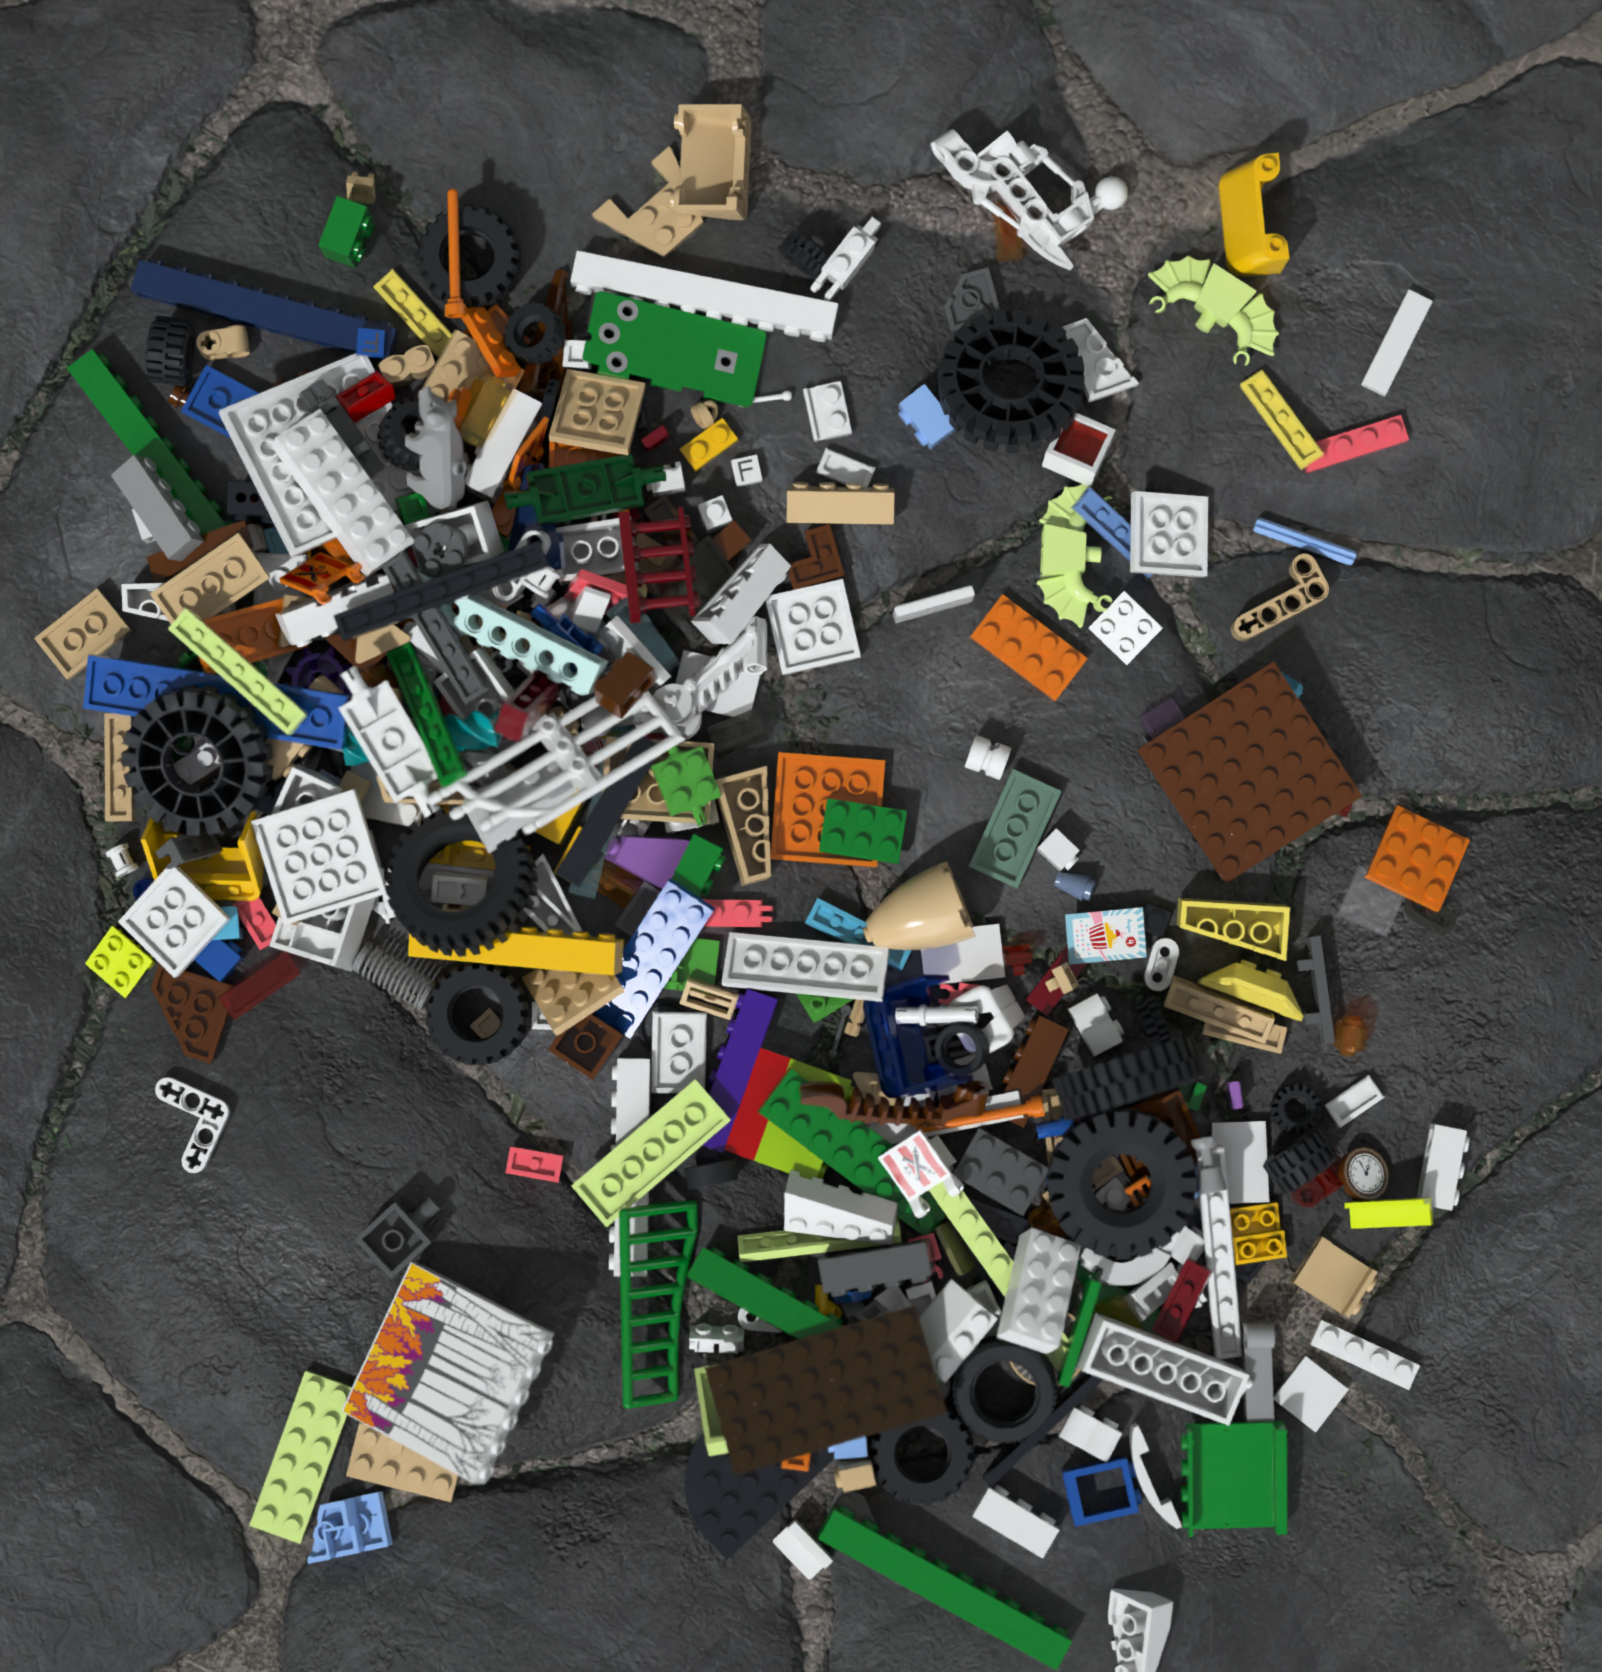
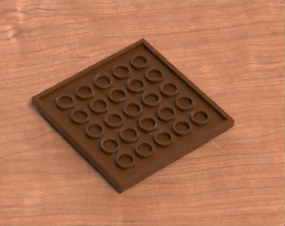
M1274 661L1137 749L1225 884L1362 797Z

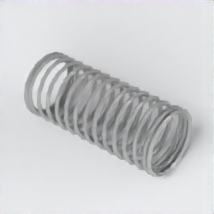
M368 941L358 954L352 966V971L357 972V974L362 972V977L367 976V980L372 979L373 983L378 981V986L383 984V989L388 988V992L393 991V995L398 994L399 999L404 997V1002L409 1000V1005L414 1003V1008L419 1009V1011L422 1010L429 1000L431 988L438 981L434 979L430 982L418 1002L421 993L430 980V977H428L419 993L412 1000L415 991L425 977V973L422 974L415 988L407 997L410 988L420 974L419 970L414 975L408 988L401 995L415 967L410 970L402 986L396 992L400 981L410 965H406L398 981L391 988L394 979L404 965V961H402L392 979L386 985L389 976L399 962V958H397L387 976L380 983L394 955H391L381 974L375 980L389 952L385 953L377 969L370 976L384 949L379 951L371 967L365 973L368 964L379 948L376 946L370 954L373 943ZM369 956V958H368L366 964H365V965L363 966V968L359 971V969L362 967V965H363L364 962L366 961L367 957Z

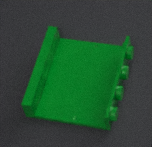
M1283 1421L1230 1422L1229 1425L1223 1423L1185 1424V1433L1180 1434L1181 1449L1185 1450V1459H1181V1475L1185 1476L1186 1485H1181V1500L1186 1502V1511H1181L1182 1528L1187 1529L1189 1537H1193V1529L1273 1527L1276 1535H1287V1429Z

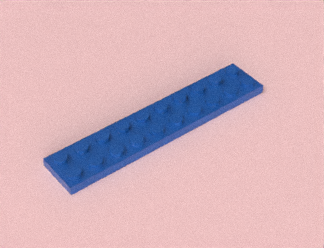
M90 654L87 660L83 708L135 717L138 712L145 709L144 706L175 688L179 690L184 686L198 685V689H201L208 685L219 688L220 695L230 692L240 698L237 704L240 708L248 705L257 714L252 721L255 725L263 723L268 733L264 738L343 750L346 744L348 723L339 708L350 702L351 695L273 683L308 714L290 736L220 674Z

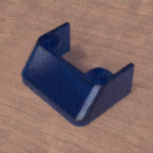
M924 974L885 988L883 1002L864 1000L863 1010L880 1086L886 1097L903 1098L940 1091L973 1080L972 1074L949 1075L939 1064L928 1065L919 1023L897 1024L895 1019L896 1007H920L921 1004H926L929 1007L931 1004L929 987L949 981V975Z

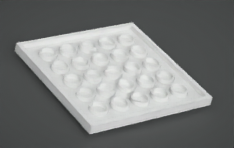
M355 353L219 411V415L291 558L337 537L271 447V444L276 436L312 414L299 396L302 391L323 379L334 396L375 373L368 357L356 356ZM390 402L356 422L355 425L385 466L384 470L370 479L395 513L398 509L394 498L415 492L407 485L408 472L410 471L416 475L418 473L421 474L420 469L413 471L412 467L408 470H403L401 464L397 466L392 465L391 463L394 460L390 457L386 459L383 456L386 452L385 449L380 450L378 446L381 441L377 439V433L380 430L378 427L383 417L392 407ZM333 408L330 409V410L327 412L326 415H328L329 413L333 412L334 409H333ZM401 424V433L405 438L407 433Z

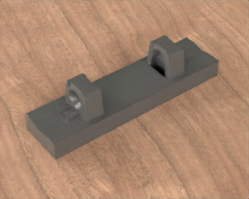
M323 379L299 394L311 413L321 409L324 415H326L330 409H334L333 412L326 415V418L369 478L384 470V464Z
M1321 936L1308 937L1306 942L1309 959L1297 960L1295 964L1296 971L1310 970L1316 1012L1303 1014L1304 1025L1318 1023L1320 1044L1335 1043Z

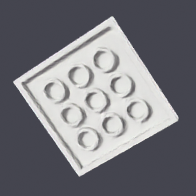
M356 789L251 821L284 925L387 894L386 883Z

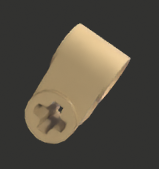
M236 325L224 329L204 331L198 335L196 345L201 355L207 360L239 358L250 354L246 326ZM209 341L214 343L211 350L206 348Z

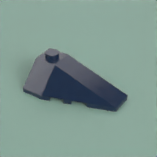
M543 463L525 466L520 490L528 489L526 473L544 469ZM531 505L517 507L508 546L509 552L515 550L527 532L543 531L551 539L550 549L545 555L548 565L555 570L566 569L564 540L562 533H557L555 524L538 526L534 508ZM535 535L531 539V544L540 541L542 545L541 538Z

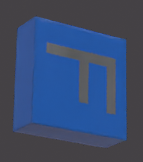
M358 328L356 356L383 358L385 330Z

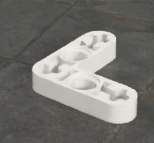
M171 1077L162 1078L155 1087L157 1097L200 1118L181 1161L186 1171L190 1173L201 1172L206 1168L230 1116V1107L224 1100ZM171 1082L172 1089L181 1092L182 1087L186 1089L181 1094L179 1103L176 1102L179 1096L168 1094L166 1097L164 1095L163 1085H168ZM190 1093H196L200 1097V1104L196 1108H190L186 1104V1097ZM206 1098L210 1099L207 1105L211 1107H217L220 1104L224 1115L217 1116L215 1119L213 1118L214 1113L208 1109H204V1114L200 1113L205 1106ZM204 1128L210 1129L213 1133V1140L209 1144H204L199 1139V1133ZM195 1143L198 1147L208 1149L207 1153L204 1151L200 1152L198 1160L201 1161V1165H195L192 1168L191 1161L188 1158L189 1156H195L198 1151L197 1148H193Z

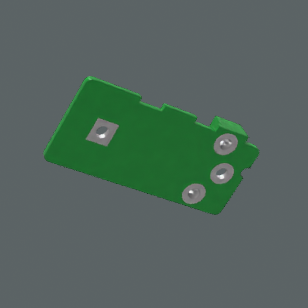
M603 291L596 293L587 331L591 334L592 338L590 341H585L582 359L586 363L598 365V375L629 379L631 374L651 379L650 385L679 392L682 391V387L704 392V398L746 408L752 405L766 340V333L763 330ZM622 311H628L630 316H625ZM607 329L612 330L614 337L606 338L604 331ZM724 357L730 360V365L727 367L721 364V359ZM612 362H618L620 367H614Z

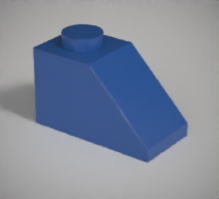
M211 940L194 960L219 982H225L245 957L240 954L242 948L234 941Z

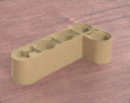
M1300 554L1289 565V573L1296 587L1240 615L1232 623L1231 633L1235 639L1239 641L1249 640L1320 603L1327 597L1329 593L1328 583L1311 555ZM1298 561L1306 562L1309 567L1308 573H1300L1296 568V563ZM1314 584L1320 587V597H1313L1309 593L1310 585ZM1286 597H1293L1297 600V609L1292 610L1286 606ZM1262 610H1271L1274 613V620L1272 622L1265 621L1261 615ZM1255 619L1256 624L1250 627L1247 633L1246 631L1240 632L1239 627L1242 624L1246 625Z

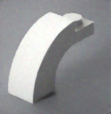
M1080 1248L1078 1260L1081 1261V1267L1091 1272L1098 1270L1095 1277L1099 1279L1101 1284L1126 1286L1144 1282L1156 1275L1168 1262L1170 1255L1155 1248L1152 1250V1254L1143 1257L1134 1255L1126 1262L1118 1263L1096 1255L1088 1248Z

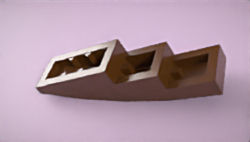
M243 520L200 535L204 542L181 562L168 559L162 550L147 556L154 582L157 583L175 577L237 533H241L250 548H253L254 544L247 522Z

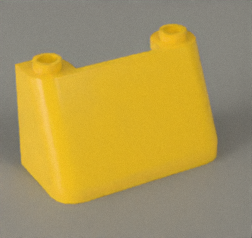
M1279 153L1260 155L1227 171L1219 181L1226 266L1228 271L1236 277L1279 274L1289 260L1287 240L1280 234H1265L1261 196L1262 186L1272 182L1280 171Z

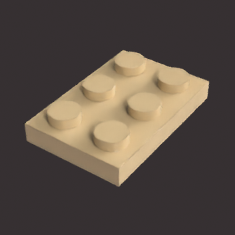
M97 588L34 639L64 677L70 681L87 667L88 655L104 654L132 630Z

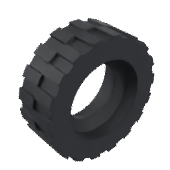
M531 302V304L526 303L522 305L521 308H517L514 311V314L509 317V321L505 325L504 339L506 340V347L510 349L509 351L514 356L530 365H541L544 362H549L552 357L559 353V349L564 344L563 340L566 336L564 329L566 328L562 318L542 303ZM542 322L546 328L544 337L535 346L527 345L524 341L526 330L532 323Z

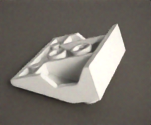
M376 897L299 920L297 926L291 923L284 925L282 918L279 917L269 946L352 972V966L355 962Z

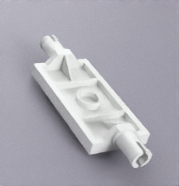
M356 666L349 669L355 680H352L347 671L341 674V677H343L353 694V697H351L353 700L340 707L339 710L394 803L409 795L414 797L424 817L432 814L426 803L430 805L433 812L439 810L440 807L437 803L431 804L428 800V796L431 793L427 788L429 787L428 783L438 777L423 741L388 682L385 681L374 688H371V686L367 687Z

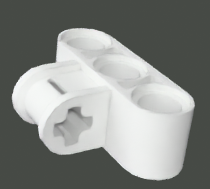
M529 531L522 537L515 549L531 544V539L537 535L541 538V546L546 555L551 546V539L543 531ZM549 566L548 569L510 582L513 586V591L509 596L503 593V585L493 588V593L502 601L515 600L522 594L525 587H528L538 595L548 598V591L555 580L560 579L562 575Z

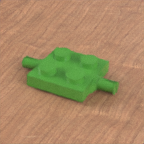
M676 745L668 750L670 756L663 762L650 767L670 817L682 812L692 811L697 826L708 822L702 807L709 801L722 796L702 746L690 751H679Z

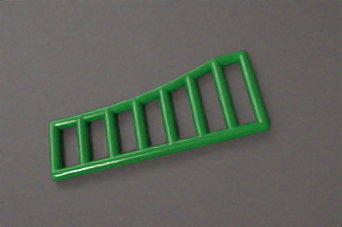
M695 1200L627 1207L619 1211L623 1406L626 1409L674 1402L679 1398L680 1316L686 1278L698 1234V1209ZM687 1211V1227L630 1234V1218ZM685 1238L681 1255L631 1261L630 1245ZM678 1266L675 1283L631 1289V1272ZM673 1294L671 1310L632 1316L633 1299ZM669 1321L668 1338L632 1343V1327ZM668 1349V1365L633 1370V1354ZM668 1376V1392L633 1397V1381Z

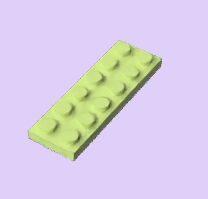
M695 1079L577 1180L572 1187L602 1223L608 1227L619 1217L620 1209L631 1207L731 1120Z
M309 1370L305 1371L249 1526L299 1544L302 1543L348 1416L341 1410L352 1386Z

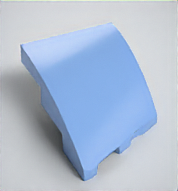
M375 1492L320 1505L317 1516L318 1524L313 1533L315 1539L312 1552L308 1556V1564L393 1545L383 1492Z

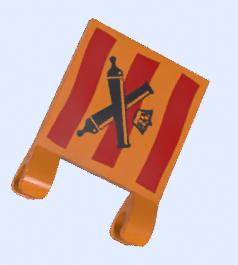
M544 416L516 453L511 472L503 482L504 487L508 484L513 488V491H518L522 483L518 476L533 456L537 463L544 457L545 453L541 445L549 422L547 417Z
M319 552L280 577L279 580L284 585L313 596L320 604L325 605L332 600V597L326 593L329 590V585L345 575L354 583H359L365 579V575L359 572L362 569L360 563L351 565Z

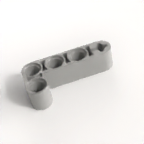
M1270 1321L1241 1322L1242 1369L1250 1375L1249 1378L1253 1381V1386L1243 1394L1244 1422L1274 1421L1272 1348L1275 1346L1274 1325Z

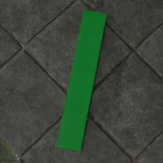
M409 641L386 654L440 785L445 788L468 774L415 647Z

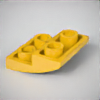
M1272 1201L1229 1208L1234 1265L1287 1257L1284 1230L1280 1228L1278 1202Z

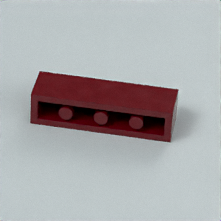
M540 670L534 671L503 703L494 731L501 733L509 740L519 742L557 702L564 682L556 683L547 678L548 674Z

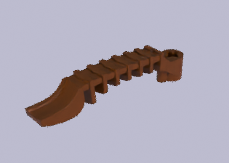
M978 1080L958 1084L956 1092L946 1096L941 1095L939 1106H934L930 1097L925 1098L924 1106H919L918 1100L911 1097L909 1106H904L902 1099L896 1097L894 1105H889L888 1099L881 1096L879 1104H874L875 1099L870 1093L866 1094L865 1102L861 1103L862 1093L859 1088L853 1089L850 1101L848 1102L844 1099L843 1087L836 1082L828 1081L800 1084L799 1092L800 1104L826 1107L833 1111L838 1119H848L852 1123L854 1121H864L865 1124L878 1122L880 1125L892 1123L895 1126L910 1124L915 1127V1124H924L926 1127H930V1124H939L940 1127H944L945 1123L957 1116L978 1117L983 1115L989 1087L984 1082Z

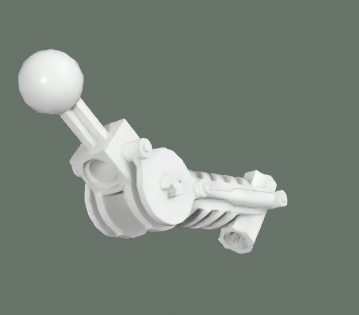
M758 616L752 617L743 629V633L732 644L722 647L719 654L712 656L709 663L701 666L697 674L691 675L682 685L672 683L664 685L653 694L652 697L685 740L693 737L700 729L702 712L708 707L711 700L714 702L721 691L724 693L731 682L734 684L743 671L752 675H759L767 670L766 619L759 618ZM600 705L581 716V727L583 730H586L613 713ZM645 706L596 737L607 735L616 726L635 725L637 728L654 716ZM662 726L648 733L651 734L662 732L666 738L669 737V735L666 733Z

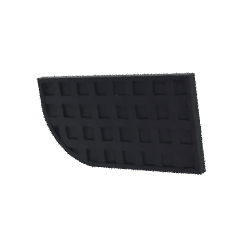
M703 1432L692 1448L685 1473V1495L690 1515L699 1531L728 1560L835 1458L834 1452H829V1449L826 1448L811 1453L808 1471L781 1468L782 1462L734 1475L729 1453L709 1456Z

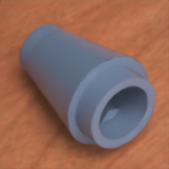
M1059 871L1054 886L1080 901H1083V899L1090 901L1096 880L1090 879L1091 876Z

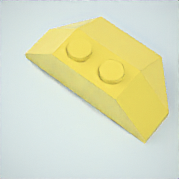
M1241 960L1240 964L1232 963L1200 978L1197 982L1201 986L1296 1021H1302L1303 1019L1301 1009L1288 982L1281 979L1282 974L1269 969L1266 970V973L1255 970L1257 965L1251 962Z

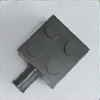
M430 1196L413 1213L408 1212L399 1201H396L358 1235L355 1241L386 1275L393 1279L435 1241L424 1229L423 1224L441 1208Z

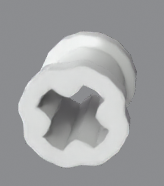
M128 843L118 845L105 853L107 857L111 858L117 870L115 873L117 878L139 868L138 864L133 862L127 850L129 848Z

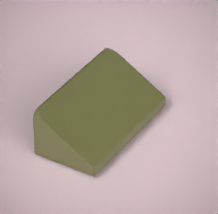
M950 1219L936 1226L934 1230L957 1276L960 1277L973 1269L975 1263L960 1233Z

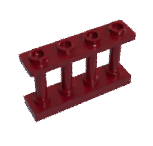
M678 507V519L636 523V520L630 521L629 511L619 512L630 623L641 622L640 613H646L645 610L688 605L689 615L695 616V607H700L698 591H693L692 582L697 581L695 565L690 566L689 556H694L692 540H687L686 531H691L690 516L684 515L683 507ZM680 529L681 544L645 548L633 546L632 537H636L639 533ZM683 554L684 569L642 574L641 571H636L635 562H640V559ZM686 580L687 595L644 599V596H638V587H643V584Z

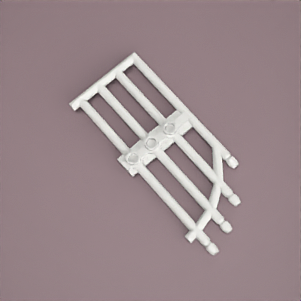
M648 690L622 719L611 714L572 737L565 726L600 706L596 703L594 696L559 718L554 712L542 716L532 727L534 731L532 734L471 769L464 778L431 793L428 796V800L431 804H435L441 801L443 797L446 798L459 791L469 800L449 813L453 820L461 818L465 813H469L477 807H481L495 812L490 818H486L478 824L482 832L489 830L493 825H497L509 817L534 818L533 821L530 820L522 827L524 833L529 834L681 743L685 738ZM645 706L654 716L589 757L580 748L582 744ZM660 726L669 735L665 740L603 777L595 768V765ZM540 741L549 751L479 794L468 786L469 783ZM554 761L564 771L509 805L491 800ZM568 781H571L578 790L577 793L552 808L527 807Z

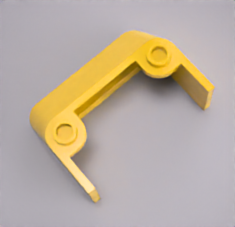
M250 812L244 830L238 839L239 848L222 847L223 851L213 855L211 858H200L178 865L212 900L253 901L259 897L263 888L264 861L251 821L258 819L256 812ZM150 818L141 837V842L155 881L166 869L167 864L171 863L169 854L159 859L155 852L170 838L183 834L165 831L162 821L156 823Z

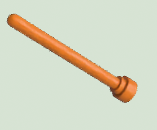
M451 188L447 192L450 299L445 304V317L463 318L467 316L466 304L461 299L458 191Z
M1042 1096L1030 1097L1031 1100H1026L1024 1104L986 1110L983 1115L978 1117L957 1116L945 1123L944 1127H940L939 1124H930V1127H926L924 1124H916L915 1130L917 1132L922 1129L926 1133L1025 1114L1034 1116V1118L1044 1117Z

